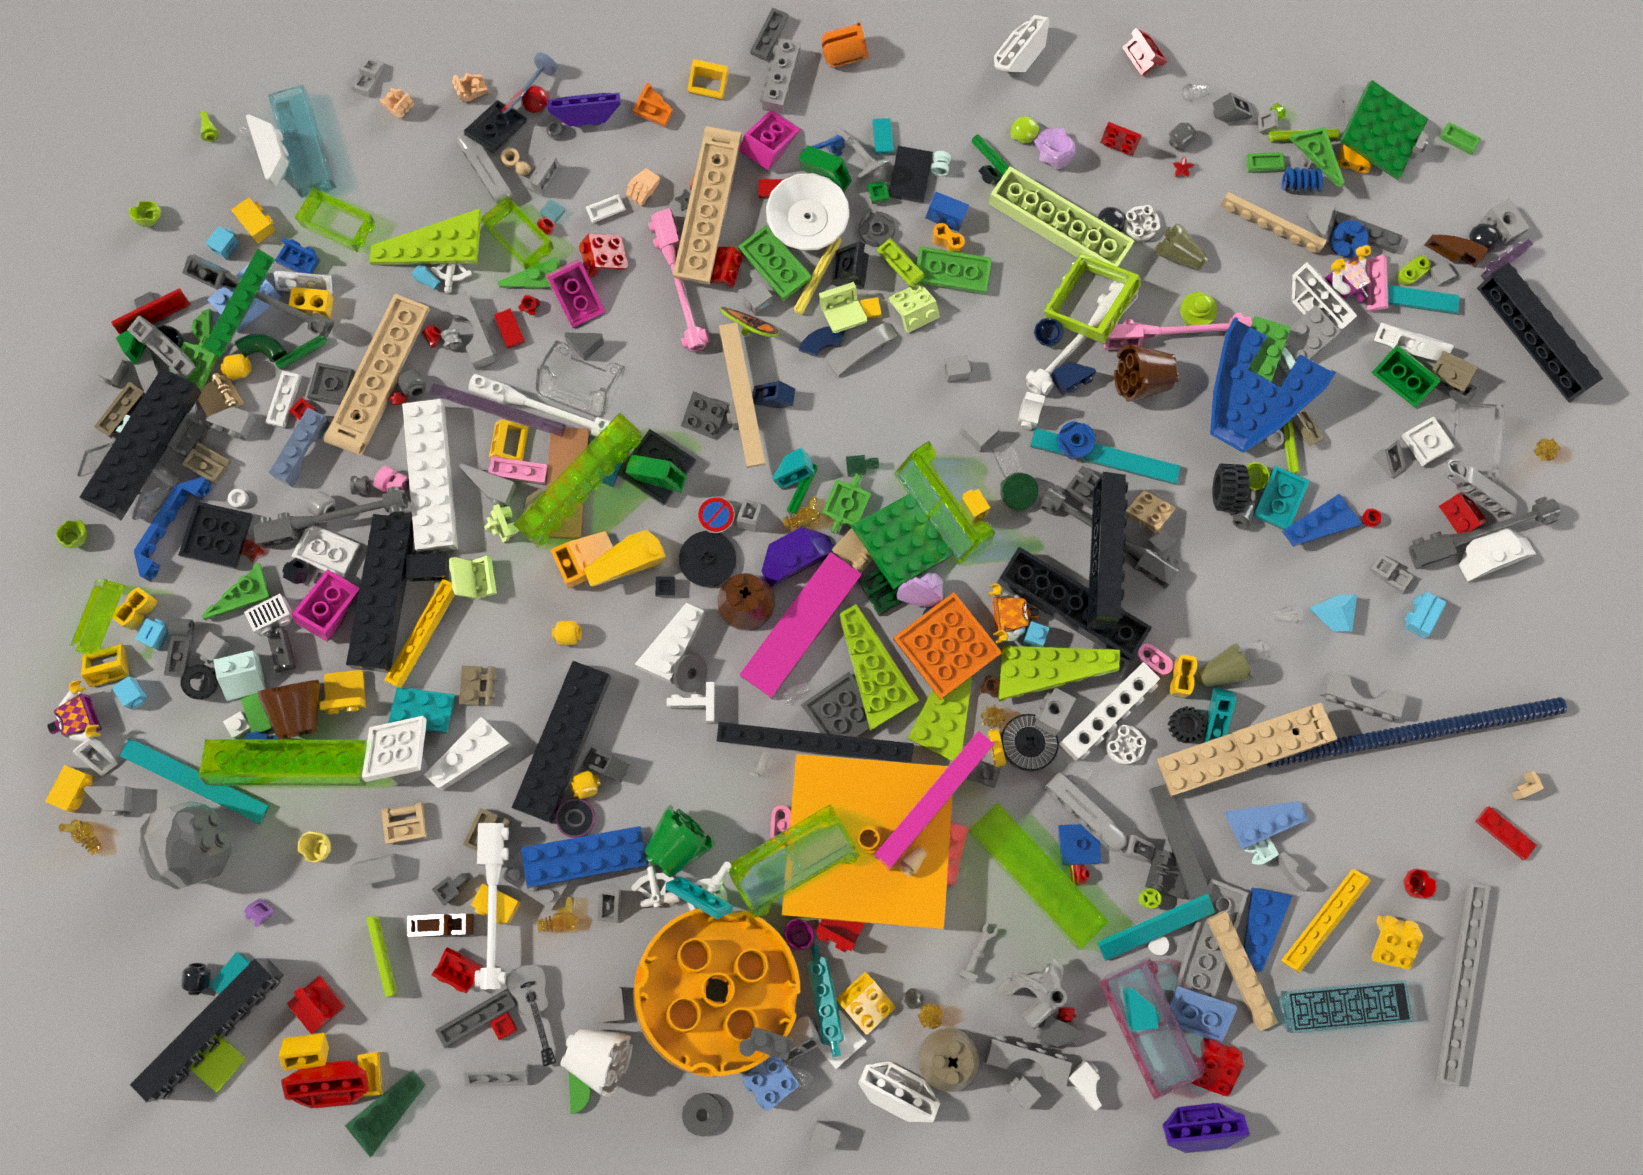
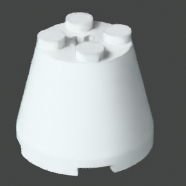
M580 1029L574 1035H569L566 1041L568 1048L561 1060V1066L565 1067V1069L597 1093L609 1097L618 1088L616 1082L619 1081L622 1073L625 1074L633 1049V1045L629 1044L631 1036L620 1032Z

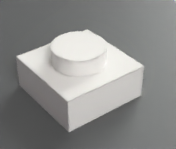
M241 711L223 721L233 739L251 730L247 718Z

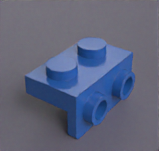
M283 238L282 243L284 246L276 258V263L297 273L312 274L320 262L316 255L317 252L310 247L304 248L293 239L289 241Z

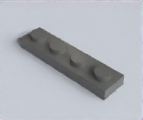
M1337 211L1332 231L1338 224L1344 221H1358L1368 232L1369 245L1394 254L1398 251L1403 235Z

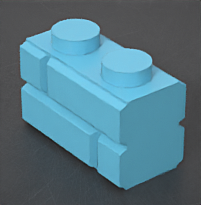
M1429 592L1415 597L1412 603L1414 605L1413 610L1409 611L1404 618V621H1406L1404 628L1421 638L1431 635L1446 605L1445 601L1436 598V596Z

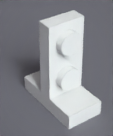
M706 682V697H703L701 694H693L691 698H683V695L679 694L671 695V698H667L668 709L706 708L707 724L715 723L714 682Z

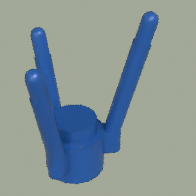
M837 135L812 147L820 149L827 146L830 153L834 152L835 156H839L842 154L841 150L845 148V143L842 137Z

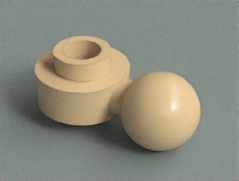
M514 148L503 150L501 160L506 167H516V171L520 176L529 175L531 171L530 165L527 162H520L517 150ZM510 157L514 158L513 161H508Z

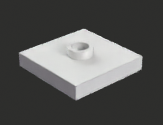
M1434 416L1401 435L1421 466L1428 464L1455 447Z
M839 1010V1016L844 1040L838 1043L841 1056L832 1057L830 1045L821 1044L817 1046L835 1069L867 1042L841 1010Z

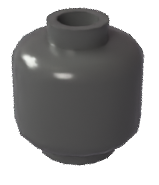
M1188 122L1186 124L1179 123L1169 133L1170 145L1174 149H1186L1196 139V130Z
M406 370L398 379L402 392L408 397H420L426 389V382L417 370Z

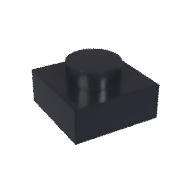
M992 165L982 166L978 171L982 175L983 181L987 184H997L1002 178Z
M656 576V597H675V576Z

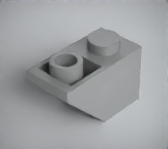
M230 407L206 418V421L211 425V429L220 433L222 430L226 431L229 436L239 439V437L247 439L256 420L249 412L235 407Z

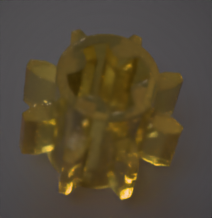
M1544 438L1536 443L1537 449L1534 450V453L1540 461L1544 459L1551 461L1558 456L1557 451L1561 448L1554 438L1550 440Z
M996 704L990 708L986 706V713H981V718L984 719L983 726L988 725L990 730L994 727L1000 729V721L1005 722V716H1002L1004 709L999 710Z
M932 1003L923 1005L920 1009V1014L917 1015L923 1028L928 1026L930 1029L939 1027L942 1023V1018H944L938 1004L934 1006Z

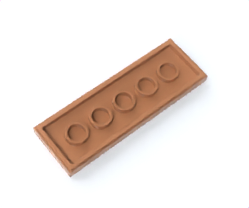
M551 427L543 525L544 538H582L589 428Z

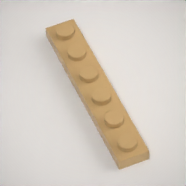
M1230 192L1227 193L1221 204L1227 211L1234 212L1243 219L1250 220L1259 227L1274 232L1277 236H1283L1292 243L1305 247L1310 252L1318 254L1327 241Z
M1222 911L1206 919L1257 1030L1263 1031L1278 1023L1227 911Z

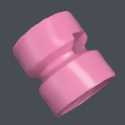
M384 465L376 474L373 486L383 492L387 491V493L389 487L397 486L399 490H404L406 493L409 487V477L402 473L397 474L396 470Z

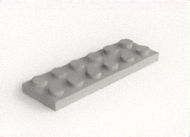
M1211 878L1208 880L1207 885L1211 893L1210 899L1215 913L1194 922L1173 986V994L1177 986L1215 998L1226 961L1206 919L1222 911H1227L1235 930H1237L1248 896L1247 892Z

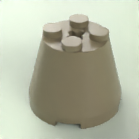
M944 1028L932 1032L925 1038L920 1047L918 1063L922 1076L931 1086L941 1091L954 1092L967 1087L974 1080L979 1069L980 1057L974 1041L967 1034L957 1029ZM949 1057L955 1058L957 1068L948 1066Z

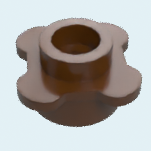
M987 675L984 685L980 688L981 692L988 693L993 698L999 695L1000 680Z

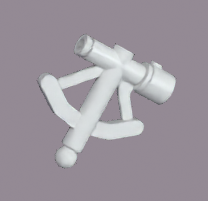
M461 263L456 264L463 272L459 275H454L455 264H448L446 274L440 272L446 264H440L437 268H431L432 273L438 278L445 280L444 291L447 294L451 293L453 282L462 281L472 276L471 271H466Z
M647 860L648 875L639 878L631 887L633 891L638 890L649 897L648 899L641 900V907L654 906L656 908L661 907L664 903L674 905V903L680 902V897L671 892L666 893V884H664L661 892L659 891L657 879H663L667 883L675 878H670L664 873H656L655 866ZM650 881L652 894H650L640 886L643 883Z

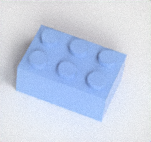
M248 266L236 275L238 279L242 278ZM265 279L259 292L279 300L281 296ZM221 288L207 300L221 315L234 290ZM255 298L237 332H241L271 305Z

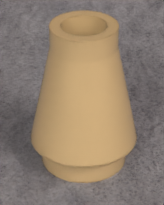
M918 846L916 850L900 860L899 869L908 877L915 875L927 856L926 851Z

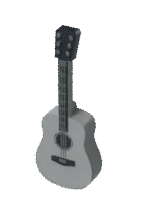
M526 965L513 970L508 975L507 988L517 1001L520 1014L532 1015L542 1049L540 1051L542 1065L546 1067L556 1063L552 1048L549 1047L540 1012L548 1006V1000L545 995L546 977L541 967Z

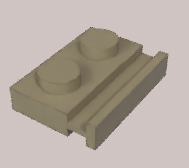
M1443 351L1431 372L1439 377L1441 381L1465 392L1479 367Z
M197 442V446L191 450L182 465L216 485L227 470V466L232 462Z

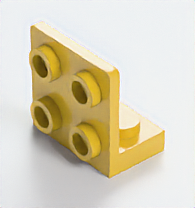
M866 972L836 998L837 1002L866 1035L896 1008Z

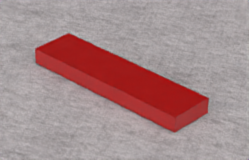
M178 288L111 321L119 335L127 331L138 316H142L153 324L191 304L181 288Z

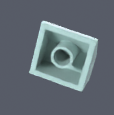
M253 650L214 660L216 677L227 701L244 698L257 693V691L266 689L260 654Z

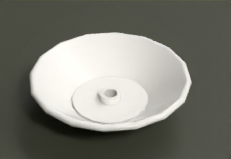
M814 173L796 174L782 180L771 192L766 205L767 223L774 236L785 245L802 251L819 250L834 243L845 231L849 220L848 200L842 189L829 178Z

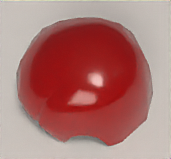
M533 85L522 96L521 104L528 112H543L550 98L542 87Z
M1412 869L1407 872L1403 879L1406 892L1413 898L1428 899L1433 897L1436 892L1437 882L1429 877L1426 870Z

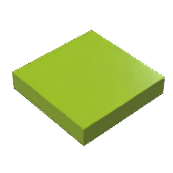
M224 1038L218 1040L221 1044L213 1052L208 1051L203 1056L205 1060L197 1068L192 1067L190 1069L216 1093L220 1091L246 1060Z

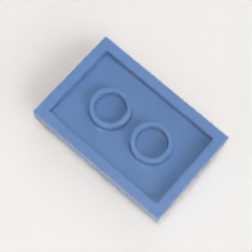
M1177 986L1163 1021L1164 1024L1222 1043L1237 1008L1236 1005Z

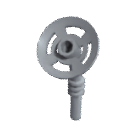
M840 128L835 129V134L840 135L845 144L852 150H855L865 161L866 167L859 173L858 179L865 177L890 162L889 159L875 161L862 148L856 138L851 135L849 136Z

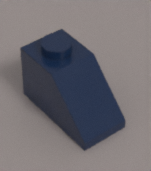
M781 381L754 386L753 404L773 408L793 406L796 388Z

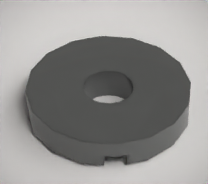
M880 211L866 214L859 224L861 239L872 247H880L889 238L893 239L895 234L893 219L888 214ZM874 226H880L882 228V231L874 232L872 228Z
M690 653L682 655L676 661L672 673H674L673 682L678 689L684 692H695L703 686L708 671L704 659L697 654ZM691 668L692 674L690 677H688L687 673L688 670Z
M696 1094L688 1099L683 1107V1124L689 1132L696 1136L711 1135L722 1123V1105L717 1098L710 1094ZM699 1109L707 1110L708 1118L701 1121L697 1118V1111Z

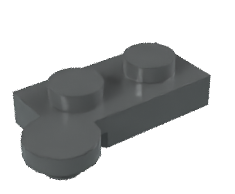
M752 1027L750 1039H745L740 1043L739 1051L743 1056L747 1057L758 1051L776 1058L788 1060L793 1039Z

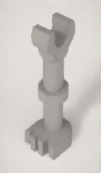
M987 923L982 927V938L976 950L973 949L971 953L973 956L967 968L961 969L959 973L960 977L974 984L979 976L973 972L979 960L983 959V952L989 940L998 932V929L995 928L992 934L988 933L986 930L988 927Z

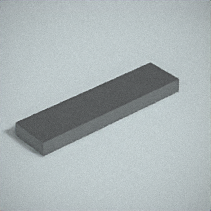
M507 988L435 1031L444 1048H447L514 1009L518 1004Z

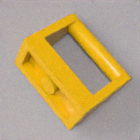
M693 59L687 92L722 100L729 77L728 66ZM696 76L721 81L720 91L693 86Z
M504 419L495 423L489 458L498 457L523 461L529 427ZM507 429L521 431L516 457L503 453Z
M123 644L83 654L81 676L90 688L129 676ZM117 653L116 661L94 667L91 666L90 660Z

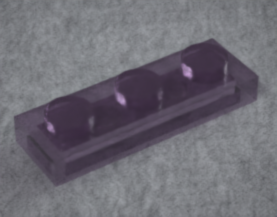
M1529 239L1524 243L1519 241L1511 248L1512 251L1510 253L1505 251L1498 257L1499 261L1496 263L1491 261L1484 267L1485 271L1480 276L1485 280L1494 271L1508 262L1511 263L1525 253L1533 243Z

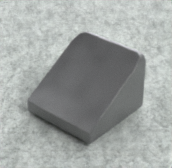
M150 291L134 299V302L138 309L156 299Z

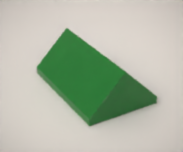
M1398 345L1372 371L1374 376L1414 408L1441 381L1439 377Z

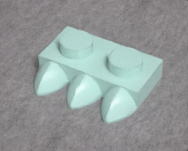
M1269 837L1246 847L1244 850L1245 852L1255 854L1252 859V864L1262 865L1279 855Z

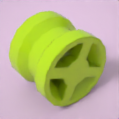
M1145 889L1140 892L1138 901L1142 907L1153 909L1160 905L1161 895L1156 889Z

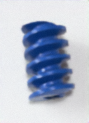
M1287 167L1282 177L1281 188L1285 190L1286 185H1288L1291 191L1293 186H1295L1296 191H1299L1300 187L1303 186V191H1306L1309 186L1310 192H1313L1315 187H1317V192H1320L1323 185L1322 171L1320 169L1314 171L1313 168L1307 171L1306 168L1300 170L1298 167L1294 169Z

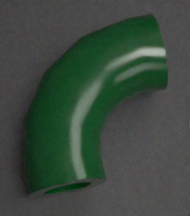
M249 334L234 341L239 351L245 357L255 352H261L268 357L270 362H275L276 359L287 354L285 348L275 338L265 334Z

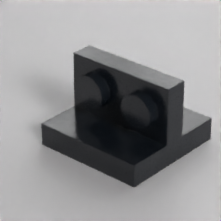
M859 241L836 250L831 280L832 285L837 287L845 283L854 282L859 290L865 287L869 254L864 252V243Z

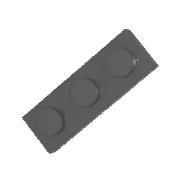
M772 7L750 51L751 55L765 61L768 60L788 20V13Z

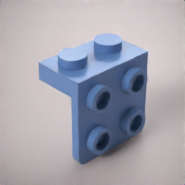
M773 1056L767 1058L742 1077L745 1087L748 1091H752L755 1094L757 1103L762 1109L765 1108L767 1112L799 1086V1082L780 1058Z

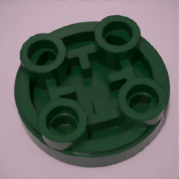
M1023 472L1012 473L1000 484L1002 501L1011 509L1025 510L1031 507L1038 497L1037 482L1029 474Z

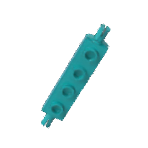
M819 945L810 947L813 959L806 963L822 1043L831 1046L832 1057L841 1056L838 1043L844 1040L828 958L820 956Z

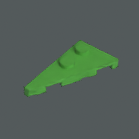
M1325 127L1291 135L1290 140L1337 187H1342L1345 184Z
M554 257L500 280L498 285L507 289L524 287L525 289L545 288L552 290L545 275L560 268L561 265L558 258Z
M256 563L246 576L243 575L235 585H232L221 596L222 598L214 606L211 605L205 611L202 619L208 620L270 599L271 596L262 565Z

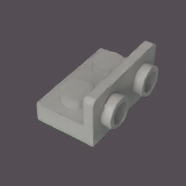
M550 153L547 159L543 158L525 185L527 189L540 196L542 195L559 168L556 156Z

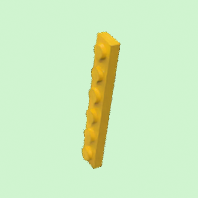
M442 579L384 681L400 689L402 688L449 604L455 597L451 582Z
M1352 869L1282 958L1283 964L1300 974L1371 882L1370 878Z

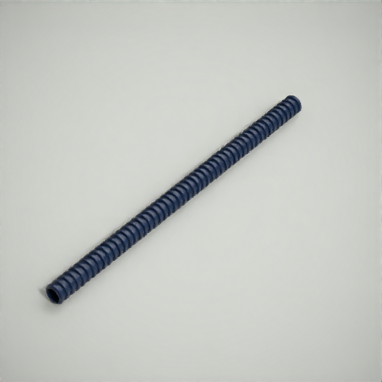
M1562 697L1551 700L1546 699L1545 701L1541 700L1534 703L1530 702L1528 704L1524 703L1522 705L1476 712V714L1471 713L1470 715L1465 714L1464 716H1454L1453 718L1448 717L1447 719L1415 723L1412 726L1406 725L1389 728V730L1384 729L1383 731L1378 730L1377 732L1372 731L1371 733L1342 737V739L1339 737L1334 742L1269 763L1267 766L1273 768L1279 765L1295 764L1297 761L1301 763L1303 760L1306 762L1309 759L1315 760V758L1338 756V754L1343 755L1344 753L1366 751L1368 749L1391 746V744L1397 745V743L1414 742L1415 740L1419 741L1420 739L1425 740L1426 738L1458 734L1489 728L1490 726L1495 727L1496 725L1501 726L1502 724L1506 725L1508 723L1512 724L1519 721L1523 722L1525 720L1565 714L1567 704Z

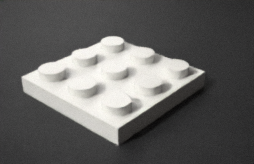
M419 716L369 727L362 779L368 782L420 771L426 718Z

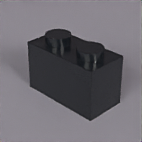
M433 551L431 554L413 552L412 555H406V578L410 582L449 580V558L442 551Z

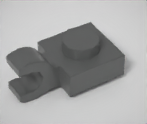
M461 873L454 880L447 877L432 888L440 902L446 905L461 893L458 887L468 882L470 878L466 873Z

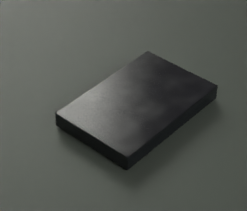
M496 100L464 130V135L494 153L526 123L527 118L512 108L503 114L502 109L505 104Z
M898 146L889 197L924 203L933 152Z

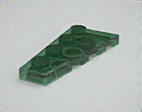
M414 1069L345 1124V1127L370 1158L426 1085Z

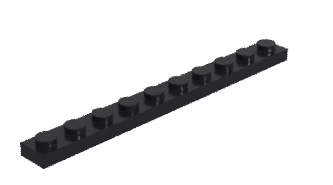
M719 722L716 740L717 742L904 763H912L914 743Z

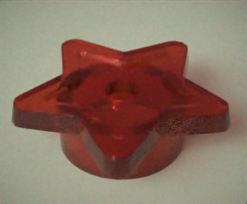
M246 539L241 555L248 556L250 562H253L257 555H262L265 552L260 546L255 544V540Z

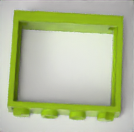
M1080 254L1076 262H1073L1069 273L1065 274L1060 287L1054 291L1051 301L1046 304L1044 310L1045 317L1056 319L1065 329L1105 344L1140 288V277L1133 272ZM1085 270L1125 284L1098 328L1058 313Z

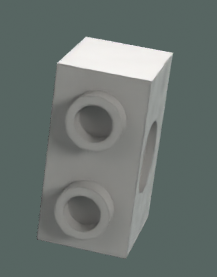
M1510 198L1491 208L1484 216L1487 223L1496 228L1499 239L1504 245L1522 236L1530 228Z
M1056 687L1052 692L1048 691L1043 699V702H1045L1043 709L1040 707L1034 717L1037 719L1035 726L1056 736L1063 726L1076 698ZM1050 707L1055 708L1058 714L1051 713Z

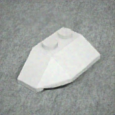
M1034 15L1030 18L1031 20L1016 28L994 55L995 68L1008 72H1026L1046 45L1049 18Z
M246 115L265 179L272 187H275L286 176L289 164L287 156H289L288 151L281 142L284 140L282 133L279 129L276 130L271 123L252 115Z
M1308 262L1292 275V302L1304 315L1317 305L1338 329L1345 328L1357 317V314L1344 298Z
M1507 527L1469 540L1459 567L1467 582L1532 557L1536 553L1527 537Z
M891 1062L867 1064L858 1082L871 1103L907 1122H933L940 1102L936 1099L926 1080Z

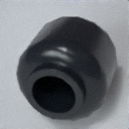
M203 963L189 964L182 972L181 987L183 990L188 991L190 995H199L201 991L208 989L210 969Z

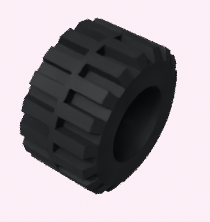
M1221 463L1217 467L1212 486L1213 503L1217 511L1242 512L1244 510L1250 486L1249 473L1245 465Z

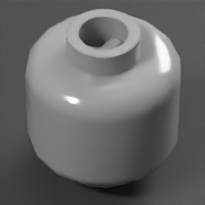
M319 491L309 497L307 509L314 516L334 512L337 510L336 501L328 494Z

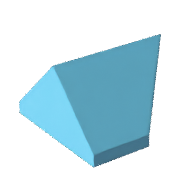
M1337 595L1309 607V609L1332 631L1352 632L1357 595Z

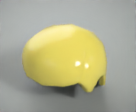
M309 831L303 834L298 841V852L303 854L305 860L309 862H321L327 858L331 851L329 838L320 832Z

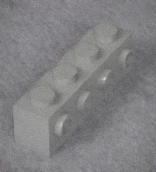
M780 38L778 45L775 44L773 50L775 57L774 60H770L769 64L770 75H766L764 82L766 89L765 92H761L760 96L763 110H772L775 113L784 114L800 56V42Z

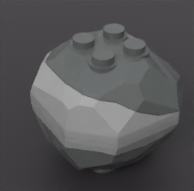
M190 801L161 808L152 813L140 828L139 853L148 875L153 880L176 890L220 876L232 853L227 830L219 815L214 809L204 803Z

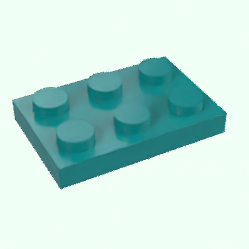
M1275 465L1255 508L1253 517L1279 529H1286L1292 525L1310 481Z
M397 687L388 723L424 716L427 720L425 731L448 734L456 696L453 694L404 687L400 689Z

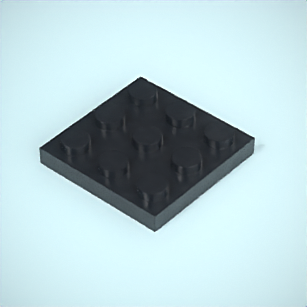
M651 429L648 430L631 453V455L670 461L686 475L696 463L695 458ZM630 455L617 472V475L664 506L674 491L635 480L628 475L626 469L631 458Z
M195 501L178 556L237 569L253 515L243 511Z

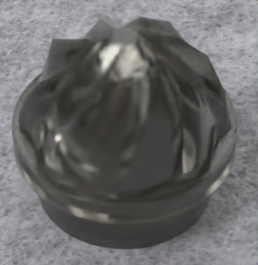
M911 988L905 993L904 1003L907 1004V1008L916 1009L923 1006L924 996L921 991Z

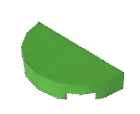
M211 309L203 310L193 320V334L199 341H201L203 335L209 337L213 330V313Z
M569 1072L570 1113L574 1114L587 1105L590 1100L591 1088Z

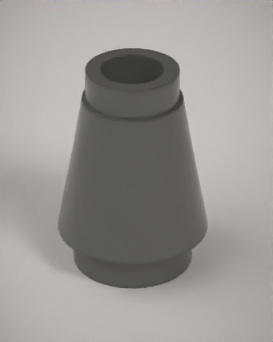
M1247 501L1244 510L1237 512L1233 516L1234 526L1239 529H1246L1251 525L1256 508L1255 503Z

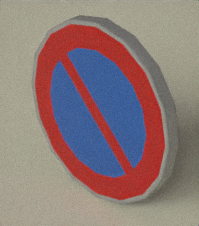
M714 496L707 498L701 503L698 508L697 518L704 530L709 533L718 534L725 532L732 526L735 519V511L728 500L723 497Z

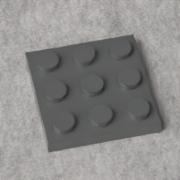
M847 672L801 704L820 733L859 737L870 729L858 684L850 672Z

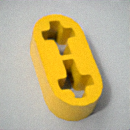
M998 729L990 730L987 732L988 739L995 742L991 749L995 767L1005 766V755Z

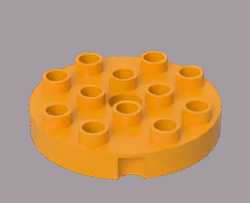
M697 908L671 920L654 936L645 949L638 964L634 980L633 1000L635 1013L640 1028L649 1044L671 1065L699 1076H730L747 1071L770 1057V1055L755 1051L754 1054L748 1057L740 1053L739 1045L743 1040L750 1039L752 1027L781 1036H788L797 1016L794 1012L797 995L800 993V979L795 959L785 940L762 918L742 910L741 912L733 911L716 919ZM709 978L712 980L720 979L728 984V994L725 998V1003L722 1001L714 1002L706 998V987L709 983Z

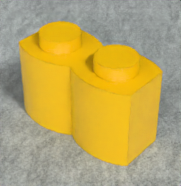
M138 587L129 593L125 603H122L115 609L112 618L121 626L134 630L142 623L144 615L149 614L155 608L158 600Z
M1182 654L1175 660L1172 669L1174 677L1170 683L1171 696L1186 698L1192 693L1194 689L1193 675L1197 669L1196 657Z

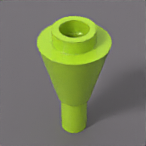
M201 111V138L204 141L213 142L219 138V132L209 120L207 112Z

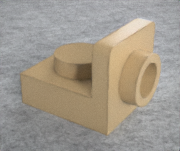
M1535 771L1523 774L1526 782L1518 785V790L1512 792L1515 800L1525 798L1544 789L1542 779Z

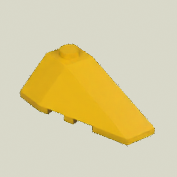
M646 529L628 535L587 566L584 572L590 586L594 587L660 565L666 555L659 539Z

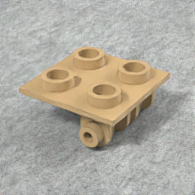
M219 373L213 374L212 381L206 384L203 390L200 389L202 393L197 399L207 417L230 407L238 408L244 405L232 381L226 374L220 375Z
M1143 490L1125 512L1129 517L1128 519L1137 522L1139 525L1144 522V528L1148 525V529L1153 531V533H1160L1163 529L1162 525L1176 510V507Z
M852 528L832 549L841 560L860 573L873 561Z

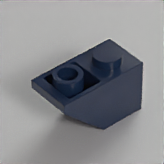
M1068 362L1055 369L1051 374V378L1062 395L1067 392L1071 394L1078 389L1079 385H1087L1093 381L1096 370L1092 367Z

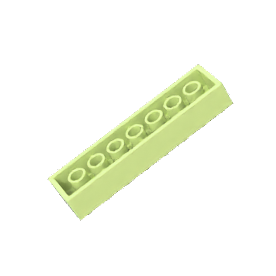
M1009 166L989 198V205L1077 258L1080 254H1084L1119 267L1134 243L1133 239Z

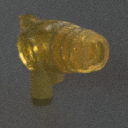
M811 497L809 506H804L800 511H797V516L793 513V517L790 515V518L788 516L783 518L785 529H791V526L795 528V525L799 528V525L800 527H811L813 524H817L821 513L816 510L818 498Z
M74 819L70 824L59 825L58 829L60 832H71V838L76 843H83L81 846L85 847L86 850L88 849L87 852L91 853V855L98 853L103 848L101 843L98 842L99 840L96 839L97 836H94V828L91 824Z
M567 897L565 907L558 908V913L553 914V919L549 915V920L547 917H545V921L543 918L537 920L538 932L545 933V929L549 932V928L551 932L554 929L556 932L575 930L578 923L577 915L572 914L575 898Z

